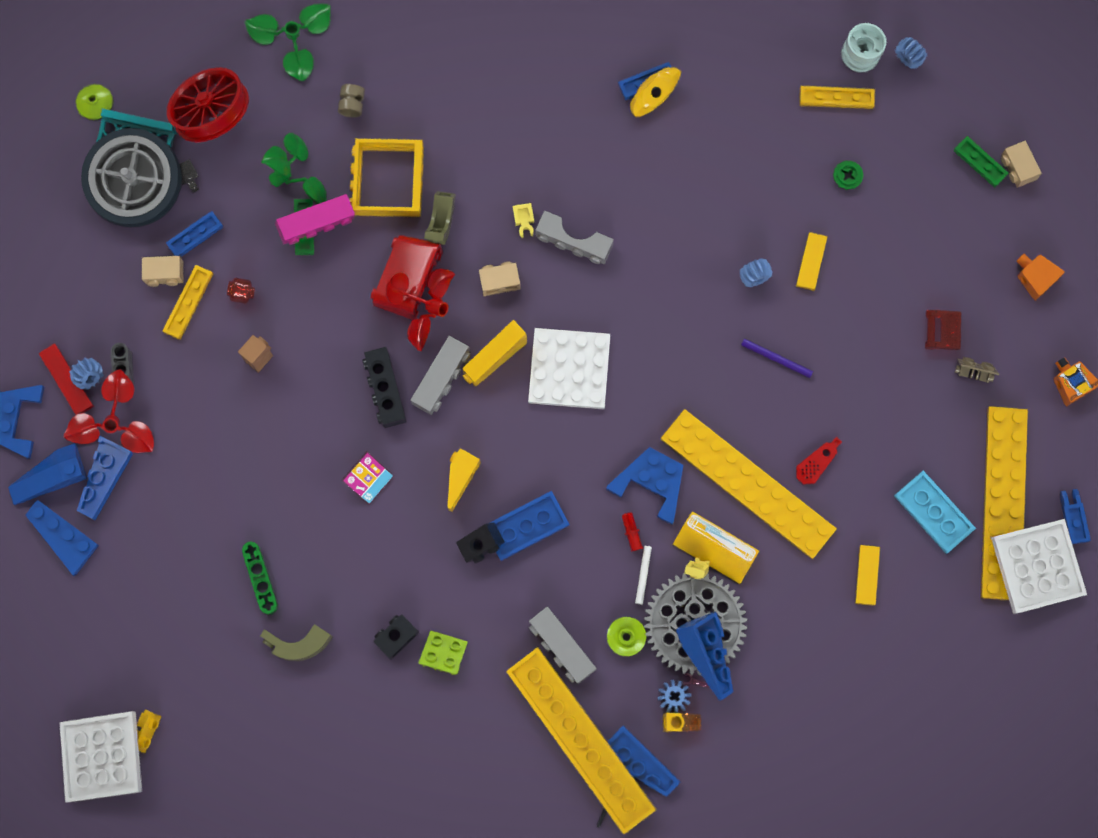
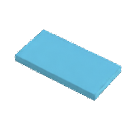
M924 470L894 495L899 503L946 554L976 529Z

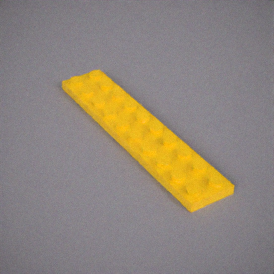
M991 406L987 409L981 598L1009 600L991 538L1024 529L1028 409Z
M684 409L660 440L811 559L816 556L836 531V527Z
M539 647L506 671L623 834L657 810Z

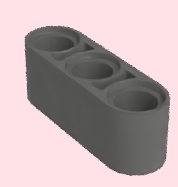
M116 343L111 348L112 372L126 368L125 374L134 384L132 352L125 344ZM120 350H125V354L121 357H118V352Z

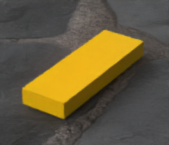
M809 232L796 287L815 290L828 236Z
M860 545L855 604L876 605L880 547Z

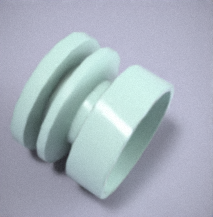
M861 23L855 26L849 32L841 51L842 60L845 65L857 72H867L873 69L886 47V36L883 31L870 23Z

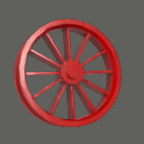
M227 68L207 69L191 76L175 90L168 102L167 118L183 139L190 142L210 141L227 133L241 120L249 104V93L241 83L238 75Z

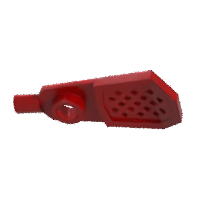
M836 437L831 443H824L796 466V478L803 485L815 484L837 454V447L842 441ZM823 451H829L830 455L824 456Z

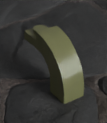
M441 191L435 193L430 225L425 231L424 239H427V241L442 245L446 244L452 223L456 194Z
M315 624L304 639L295 643L283 642L265 629L260 635L264 638V644L270 648L276 646L272 654L288 661H303L316 656L323 651L333 638L332 635Z

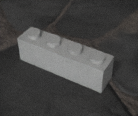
M448 336L411 398L412 405L430 415L434 411L437 412L439 410L443 395H448L452 387L450 385L452 380L458 378L461 372V365L470 358L469 346Z
M548 606L529 620L531 626L528 628L535 637L539 635L542 638L541 644L547 652L550 650L555 655L553 660L559 667L563 666L567 670L565 675L571 683L576 682L579 684L596 671V667Z

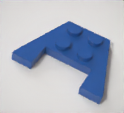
M43 385L0 392V445L28 459H31L34 442L15 439L22 401L42 403L45 388Z
M649 447L607 485L606 490L622 497L630 481L641 485L666 499L657 517L672 525L675 518L683 464Z

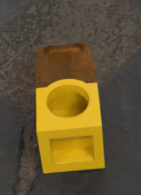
M663 714V732L701 731L700 714Z

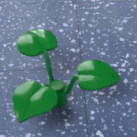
M328 4L310 5L304 8L299 15V20L304 26L294 21H289L278 32H276L278 29L276 19L267 14L245 20V25L251 38L262 45L273 43L274 35H280L285 32L286 37L293 40L295 52H288L285 55L283 67L290 76L299 81H304L313 70L314 60L308 50L298 51L296 39L300 35V29L308 28L309 32L313 34L325 32L330 24L331 7Z
M294 133L286 134L283 141L284 146L293 157L288 161L285 151L278 146H273L266 151L261 163L268 165L274 170L269 175L271 184L279 187L283 183L289 185L290 183L303 181L302 186L305 193L316 204L325 202L326 190L317 178L311 176L309 179L304 177L290 180V164L295 161L296 157L301 162H304L308 158V148L298 135Z

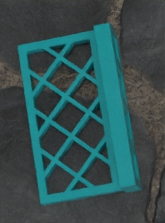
M102 109L100 115L102 120L97 141L104 135H107L105 131L106 123L113 124L117 130L130 127L157 133L156 136L158 137L162 135L169 136L167 144L172 147L174 135L177 134V131L171 123Z

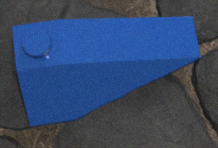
M76 443L57 449L11 484L8 489L13 504L17 505L88 479Z
M717 612L704 615L677 628L676 632L683 649L718 700H723L732 694L733 687L730 669L725 663L727 650L726 648L723 649L721 638L724 637V631Z

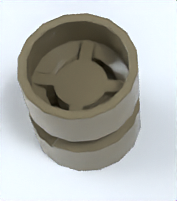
M354 84L342 85L338 113L347 117H360L363 108L361 102L364 100L365 89Z

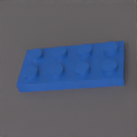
M552 491L492 521L495 522L505 542L499 546L500 550L496 553L500 561H503L570 526Z

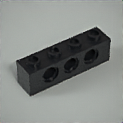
M387 347L364 352L365 359H362L365 370H369L370 376L367 377L369 387L374 389L375 394L372 395L374 406L378 405L379 412L376 413L379 424L383 423L384 428L407 423ZM381 366L384 368L382 373H374L376 367ZM382 384L389 386L385 392L379 391V387ZM392 402L393 407L391 409L385 410L383 408L385 403Z

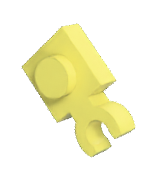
M531 203L513 206L516 226L521 225L519 229L520 237L523 238L524 230H529L530 235L533 236V227L529 225L534 223Z
M695 558V561H690L686 565L684 574H688L694 579L704 578L709 571L710 561H700V558Z

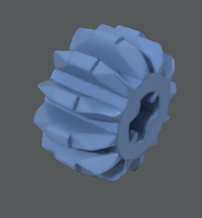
M906 37L898 43L899 45L896 47L895 52L905 66L916 69L924 63L927 53L925 48L921 46L922 44H919L917 40Z
M760 258L744 265L740 269L739 274L746 287H753L768 281L773 272L770 263L766 259Z
M85 357L82 361L78 360V363L72 365L73 369L69 371L71 381L81 390L84 388L88 390L91 386L95 387V384L101 382L100 378L104 376L102 366L93 358L87 359Z
M671 680V687L665 682L663 685L666 690L659 689L658 691L664 694V696H659L657 699L660 701L665 700L660 707L663 708L668 705L669 707L666 711L668 713L672 707H674V713H678V706L682 711H685L686 709L682 703L690 705V701L685 698L691 697V693L684 694L689 687L685 686L681 689L682 681H679L678 685L675 686V681ZM671 692H673L674 694L678 693V694H679V696H678L679 701H677V702H676V700H672V701H671L670 698H669V697H671L670 693H671Z

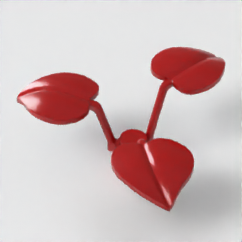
M441 268L435 269L430 273L427 279V287L430 289L428 294L433 299L428 301L406 292L409 287V278L405 273H395L386 284L385 295L390 303L400 304L405 295L426 304L425 308L430 314L421 315L420 319H413L407 331L409 342L418 351L422 352L430 331L431 322L429 317L435 318L436 315L444 317L448 312V304L441 298L445 295L452 278L455 276V273L450 270Z
M123 370L112 372L102 384L101 392L103 398L107 401L114 400L111 415L105 418L103 424L95 423L94 418L89 414L79 413L70 420L63 436L73 443L89 444L96 441L100 436L97 427H101L107 433L125 430L121 435V444L124 448L133 453L152 452L154 448L152 432L145 423L133 421L130 423L129 428L119 426V418L115 416L117 401L121 403L128 402L134 395V384Z

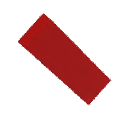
M54 343L39 353L40 357L74 413L77 415L93 408L94 405L84 389L81 390L71 381L69 371L72 369L58 346Z

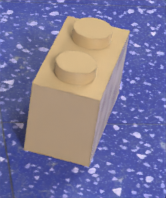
M1026 140L1006 148L1001 154V161L1005 167L1007 166L1010 172V180L1012 183H1015L1017 188L1037 180L1042 174Z
M180 256L142 257V280L151 287L159 286V284L176 286L178 283H183V260Z
M504 262L501 266L493 267V265H487L479 269L484 296L521 289L516 263Z

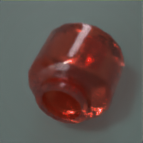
M234 278L228 283L226 296H229L232 302L246 304L250 298H254L255 287H252L250 280Z

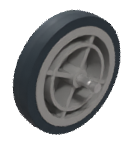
M126 128L105 135L93 145L83 163L81 182L87 201L103 219L123 227H142L161 219L174 206L180 193L182 174L174 151L163 139L145 130Z

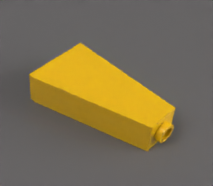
M515 320L511 321L462 368L463 378L468 384L473 383L476 387L527 344V335Z

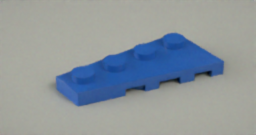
M99 436L98 449L94 453V462L87 475V485L83 489L77 508L78 512L93 520L97 519L134 454L130 450L102 436Z
M39 500L26 513V517L73 576H76L99 545Z
M624 725L608 741L611 748L634 778L639 779L667 797L681 782Z

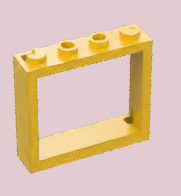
M355 139V145H353L352 156H355L354 163H351V174H354V180L350 181V191L353 192V198L349 199L355 216L421 217L423 140ZM363 151H415L412 207L360 206Z

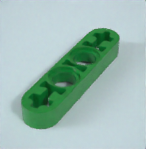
M247 542L242 548V554L259 608L267 615L274 614L278 609V603L261 549L255 542ZM250 546L256 548L254 556L256 559L259 557L260 560H253L251 554L247 553ZM255 564H261L262 572L254 574L252 567ZM266 582L268 584L266 592L261 593L258 591L259 583ZM261 596H267L268 601L274 604L271 606L270 611L264 608L266 600L265 598L260 599Z

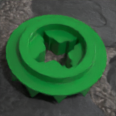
M840 162L833 172L834 182L846 190L855 189L863 180V170L856 162ZM851 170H852L851 177H852L853 179L848 178L847 180L844 181V177H845V174H844V173L847 174V173L851 172Z

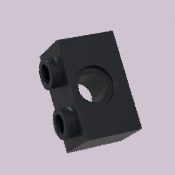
M495 522L482 525L456 542L466 563L474 561L475 564L484 560V555L499 551V546L505 543ZM480 540H481L482 543H483V547H482V548L480 547Z
M402 614L394 616L389 621L390 626L386 630L381 629L374 636L376 639L373 642L390 660L419 634L418 630ZM393 631L400 632V638L396 641L390 639V634Z

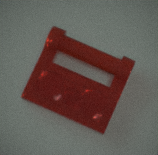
M927 310L926 318H928L925 349L960 350L961 312ZM935 318H941L940 342L935 341Z

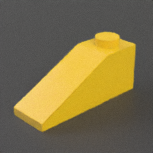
M461 448L458 452L455 451L450 458L448 510L453 512L481 464L479 458Z

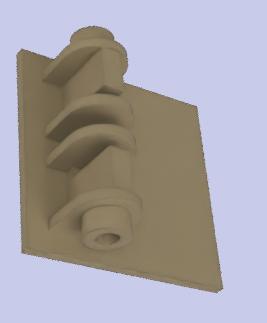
M963 357V360L957 359L960 366H956L955 373H958V376L968 377L969 375V378L972 379L974 370H977L975 380L979 377L980 381L989 383V381L993 382L995 375H999L996 367L991 363L982 361L981 364L974 362V359Z

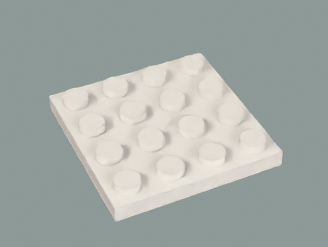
M535 328L528 403L605 409L610 334Z
M1065 519L991 538L1013 614L1087 595Z
M131 711L60 722L65 803L142 792L136 712Z

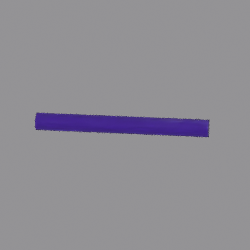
M745 338L741 344L808 378L813 373V371Z

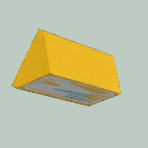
M693 511L673 543L674 546L694 558H700V561H710L709 567L738 584L742 582L759 553V550Z

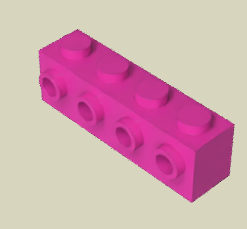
M347 194L276 219L275 225L283 244L289 243V245L298 243L299 239L303 237L309 239L316 236L317 232L322 230L328 232L333 230L336 225L341 224L344 226L351 223L355 213Z

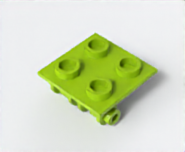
M430 631L419 664L424 667L434 668V670L438 669L440 672L444 671L451 673V675H458L459 666L468 641Z

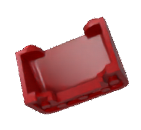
M399 235L398 238L395 237L392 241V252L377 289H373L370 299L373 300V306L413 320L419 314L417 309L421 302L404 295L400 304L390 303L385 295L386 284L395 273H405L409 278V287L406 292L421 298L427 285V279L433 267H436V261H440L443 252L441 244Z

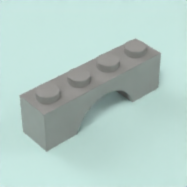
M544 211L535 230L536 236L540 241L545 243L549 241L554 243L559 249L571 250L574 255L590 258L589 260L595 264L602 263L605 265L614 243V239L598 232L587 239H574L564 231L562 218L547 211Z

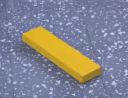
M800 87V106L874 109L875 89Z
M195 265L163 329V333L181 340L213 276L212 271Z

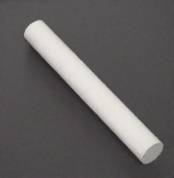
M644 546L635 604L643 605L652 549L650 546Z

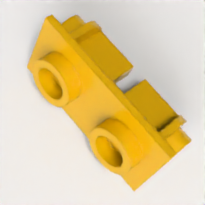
M148 710L141 713L137 726L141 727V731L137 730L138 749L143 753L149 747L162 717Z

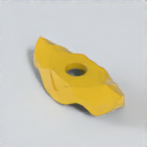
M668 67L648 77L640 85L630 102L632 114L635 117H641L660 106L674 90L681 76V71L674 67ZM654 87H659L661 90V94L657 98L651 95Z

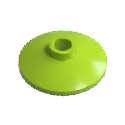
M97 84L86 86L79 92L76 98L77 110L83 117L90 120L101 119L102 109L111 110L113 105V98L109 90ZM91 98H96L95 101L90 102Z
M622 617L610 625L607 632V641L610 648L616 654L633 656L644 647L646 631L638 620L631 617ZM629 634L630 640L625 641L623 635Z

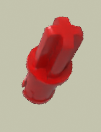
M633 513L623 514L622 520L626 530L624 534L627 535L631 552L643 549L638 533L640 530L636 527Z

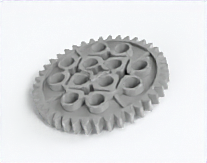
M683 573L682 579L677 575L675 576V582L668 579L669 586L663 583L661 585L663 591L656 589L658 596H651L655 602H648V606L652 609L645 611V613L650 615L644 618L645 621L649 622L644 628L650 630L645 635L651 637L647 642L648 644L654 643L651 651L658 650L656 657L663 656L661 663L669 661L668 668L674 664L676 672L679 668H682V674H685L688 669L690 675H693L695 670H697L698 676L701 675L689 656L684 658L678 653L682 645L678 641L676 622L681 619L687 623L710 614L711 612H704L705 607L703 605L713 606L711 610L717 612L723 631H727L730 635L729 640H722L723 649L726 648L727 650L725 663H730L728 657H736L733 651H740L737 645H743L744 642L740 638L746 637V634L741 631L747 629V626L742 625V623L747 622V619L741 616L746 611L740 610L744 605L743 603L737 604L740 597H733L735 590L728 591L729 584L723 587L722 579L717 583L716 576L710 580L708 573L701 579H694L690 576L687 578L686 574ZM709 590L712 593V598L710 600L704 599L702 597L703 591ZM676 592L683 593L685 600L681 602L676 601L674 594ZM689 599H691V600L689 601V603L685 606V609H684V613H685V614L683 615V614L681 613V614L677 615L676 618L670 623V621H671V620L675 617V615H676V612H677L676 607L681 608L682 606H684V605L687 603V601H688ZM719 603H724L727 606L725 613L717 610ZM697 605L700 612L693 615L690 613L689 607ZM663 607L671 608L672 615L664 616L661 609ZM667 634L672 635L674 643L666 644L663 637Z

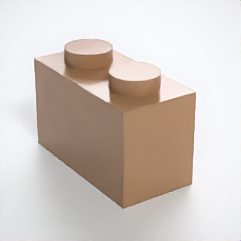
M252 335L238 351L242 359L258 373L273 357L270 351L272 348L261 336L256 338Z

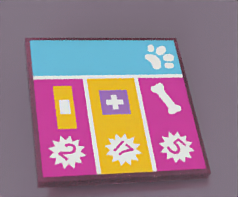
M366 451L341 481L369 505L394 475Z

